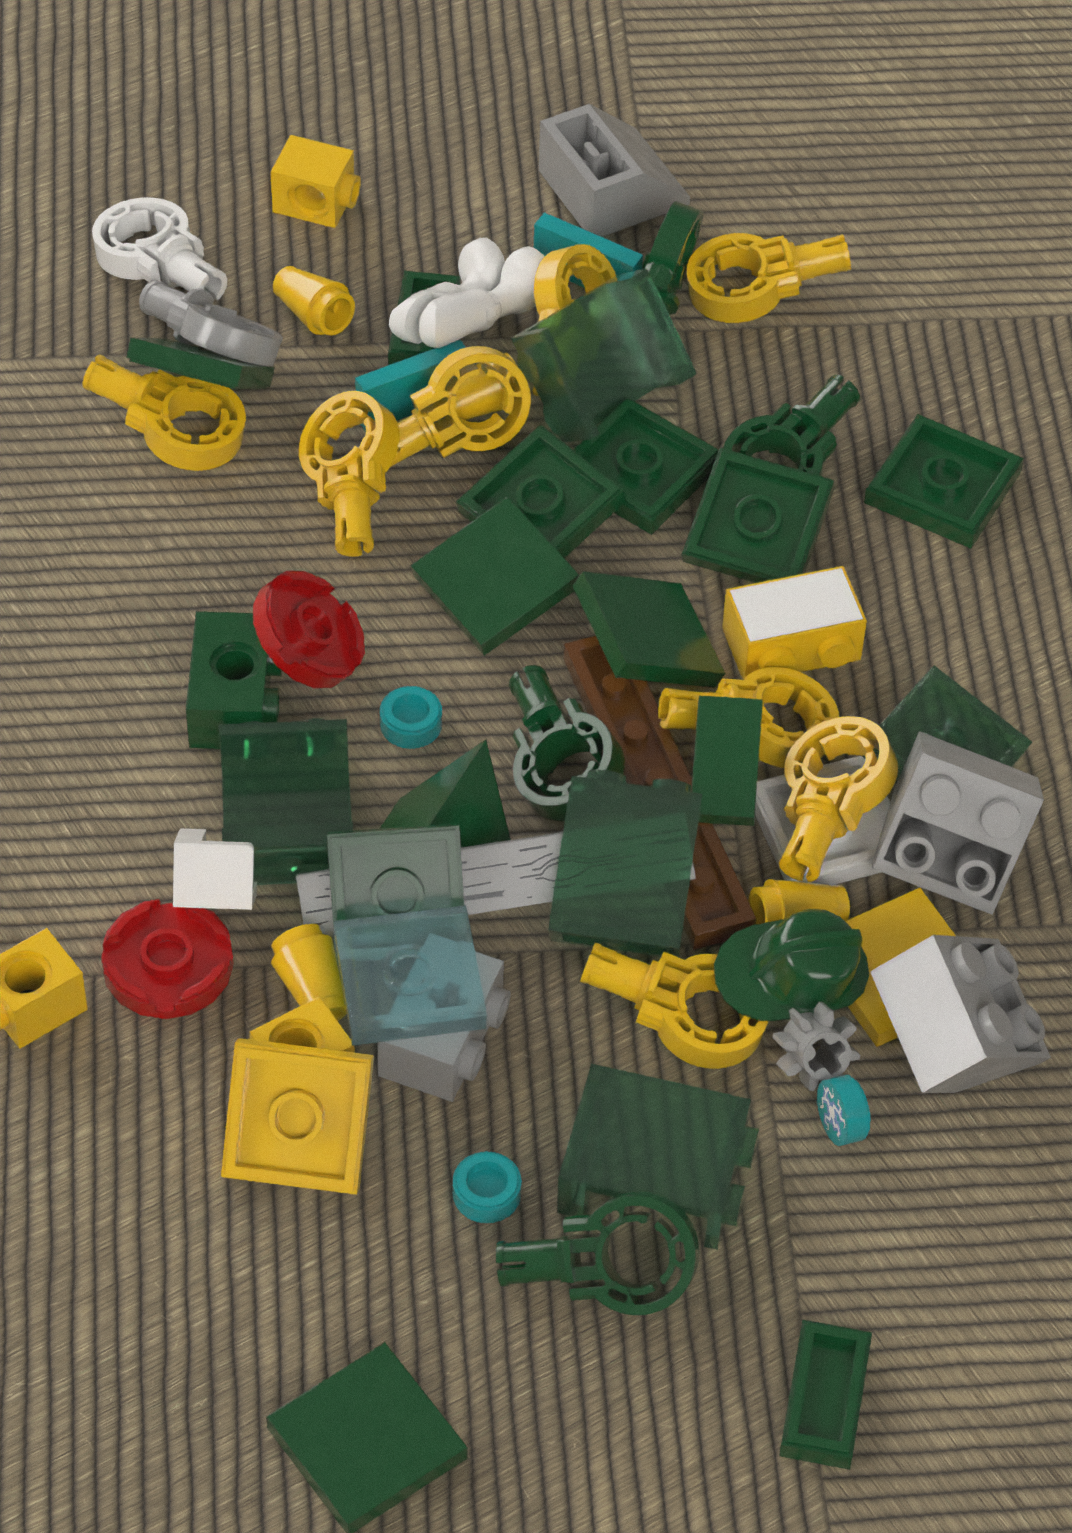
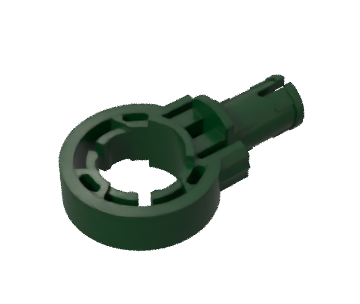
M677 201L673 202L660 226L651 252L646 253L640 281L632 279L626 285L625 293L631 304L619 332L616 333L613 339V344L621 352L636 358L646 357L649 345L661 319L676 314L680 302L675 294L682 288L683 284L681 282L687 271L688 261L694 252L701 230L703 211Z
M835 374L828 379L826 385L806 405L796 404L792 408V413L791 406L784 403L772 415L754 417L737 426L726 439L723 449L737 453L740 452L748 456H752L756 452L769 450V453L781 454L790 458L797 465V470L822 476L823 463L836 450L837 446L836 437L830 430L852 407H855L860 402V393L850 380L839 390L838 386L844 381V377Z
M537 665L525 666L522 669L531 686L526 689L520 674L516 671L509 680V688L512 695L516 697L524 717L522 721L527 727L534 743L530 741L521 728L514 731L513 738L518 746L513 764L515 785L532 808L544 818L554 821H572L588 816L601 808L617 790L625 768L623 750L619 742L601 720L585 713L581 704L576 699L568 698L563 702L573 721L572 724L560 706L548 681L549 678L545 669ZM590 751L597 760V762L590 761L582 775H578L573 780L566 782L565 785L547 786L546 782L548 781L549 773L553 774L556 767L570 755ZM541 789L546 797L538 795L536 792Z
M643 1191L628 1192L613 1197L591 1215L566 1216L563 1219L564 1233L599 1230L600 1233L571 1234L556 1239L519 1242L498 1241L496 1244V1263L525 1262L522 1264L503 1265V1269L497 1270L498 1281L501 1287H506L510 1284L561 1280V1283H574L575 1281L603 1279L604 1282L574 1284L569 1289L571 1301L597 1299L609 1309L627 1315L652 1314L673 1304L691 1284L697 1271L700 1254L696 1230L686 1213L671 1200L655 1193ZM628 1206H643L654 1209L666 1216L679 1231L676 1235L670 1225L662 1218L654 1226L656 1231L661 1232L665 1237L669 1249V1264L659 1280L664 1285L673 1275L676 1267L683 1270L674 1288L664 1295L653 1299L639 1300L637 1295L654 1292L658 1288L656 1281H650L644 1285L632 1284L620 1277L609 1258V1241L612 1233L618 1226L632 1221H638L642 1224L650 1220L651 1213L642 1211L627 1213ZM612 1211H617L619 1217L613 1222H608L606 1215ZM679 1241L684 1244L685 1258L680 1255ZM594 1252L596 1262L581 1263V1253ZM613 1289L626 1294L627 1298L615 1293Z

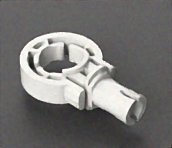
M148 197L130 199L111 206L96 219L92 228L96 258L99 265L109 274L131 280L145 279L148 282L152 280L160 281L161 278L163 282L172 288L180 286L187 291L203 289L212 294L216 300L220 299L227 287L226 274L202 260L204 256L202 241L190 233L187 215L175 203L164 199ZM151 225L156 226L158 233L151 237L136 239V244L121 243L127 238L134 236L136 232H147L151 230Z

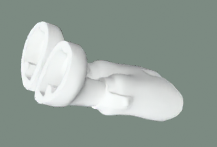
M478 238L465 245L460 253L458 268L463 283L457 285L443 282L414 293L392 310L389 327L392 333L404 341L416 344L424 342L427 346L441 348L471 333L488 330L501 317L527 312L536 306L534 280L537 268L544 255L537 249L527 246L514 251L505 261L501 250L493 241L488 238Z

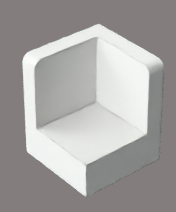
M180 828L174 841L173 907L252 910L257 896V882H254V846L249 842L206 841V829Z

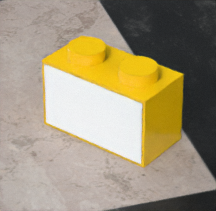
M844 566L726 589L722 629L742 680L755 670L766 667H783L804 672L824 667L837 668L849 662L861 660L867 620Z

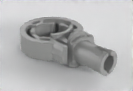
M152 280L143 288L139 299L140 309L143 313L166 322L167 326L174 330L173 336L177 341L189 345H199L243 362L260 366H274L283 336L278 332L255 321L236 315L237 311L213 305L214 297L203 289H192L185 294L158 280Z

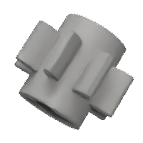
M818 1002L814 1013L805 1012L800 1014L792 1008L789 1010L791 1020L786 1024L784 1031L773 1033L772 1038L787 1052V1054L780 1057L776 1064L788 1077L799 1073L800 1081L810 1091L816 1089L819 1080L841 1076L847 1069L850 1061L859 1060L861 1056L846 1040L857 1030L855 1025L845 1016L834 1020V1012L824 1002ZM818 1040L820 1048L815 1052L812 1045Z

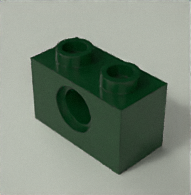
M196 611L186 701L189 748L264 751L266 726H278L279 688H270L271 676L282 677L283 671L274 664L261 646L253 625V613Z

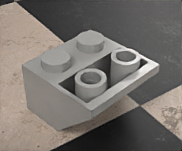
M591 104L540 121L539 172L584 230L603 237L666 214L675 201L690 205L688 193L635 127Z
M919 731L894 788L872 862V869L993 915L1044 801L1038 777Z
M932 935L870 971L922 1093H956L1041 1064L1051 1058L1043 1040L1045 1037L1043 1022L1038 1013L1027 1004L1017 982L1019 971L1016 961L1009 950L1001 945L999 939Z

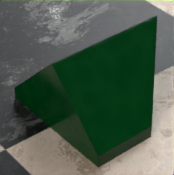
M484 740L401 797L379 829L459 823L461 848L511 840L487 740Z

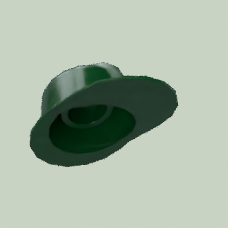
M806 909L793 913L786 919L752 925L735 932L720 947L714 963L715 985L728 1005L739 1014L758 1021H784L791 1019L789 1010L792 1008L800 1014L805 1012L814 1013L818 1002H824L832 1011L851 1006L864 993L869 978L868 960L861 947L863 939L860 929H852L840 916L820 909Z

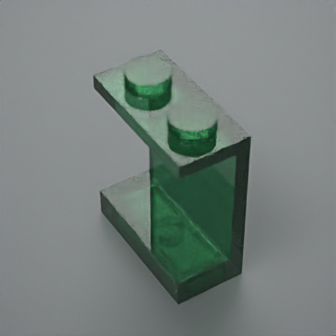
M648 269L616 275L511 338L518 352L517 362L524 376L533 383L544 405L543 415L547 425L564 443L589 440L599 435L600 433L596 425L602 422L626 398L636 401L655 388L680 385L697 374Z
M312 718L305 721L268 723L247 721L241 724L219 725L223 799L222 841L249 842L254 846V882H257V885L297 883V874L329 869L327 832L353 830L347 719L325 720Z
M589 770L587 778L572 776L548 927L550 940L593 947L596 942L612 950L659 957L665 951L680 957L698 822L701 820L702 794L690 792V784L672 779L652 780V787L627 784V777L625 775L607 770Z
M591 1063L558 1177L557 1213L568 1216L585 1215L591 1192L610 1197H616L628 1192H651L671 1200L686 1214L706 1218L707 1227L704 1247L718 1250L724 1224L737 1227L742 1208L745 1186L735 1184L738 1167L751 1169L758 1143L760 1129L748 1126L751 1099Z

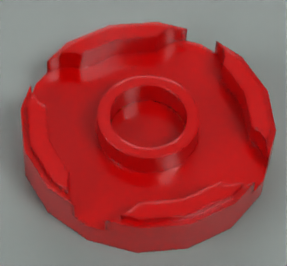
M285 571L263 586L253 603V625L261 646L274 664L294 681L314 689L333 688L354 673V669L361 664L365 655L364 632L357 614L347 601L341 605L330 594L335 588L325 579L306 571Z
M160 899L144 901L123 912L106 931L101 956L106 987L119 1004L141 1016L160 1019L192 1015L212 1004L228 986L234 965L229 931L213 911L207 908L173 907V903L161 904Z

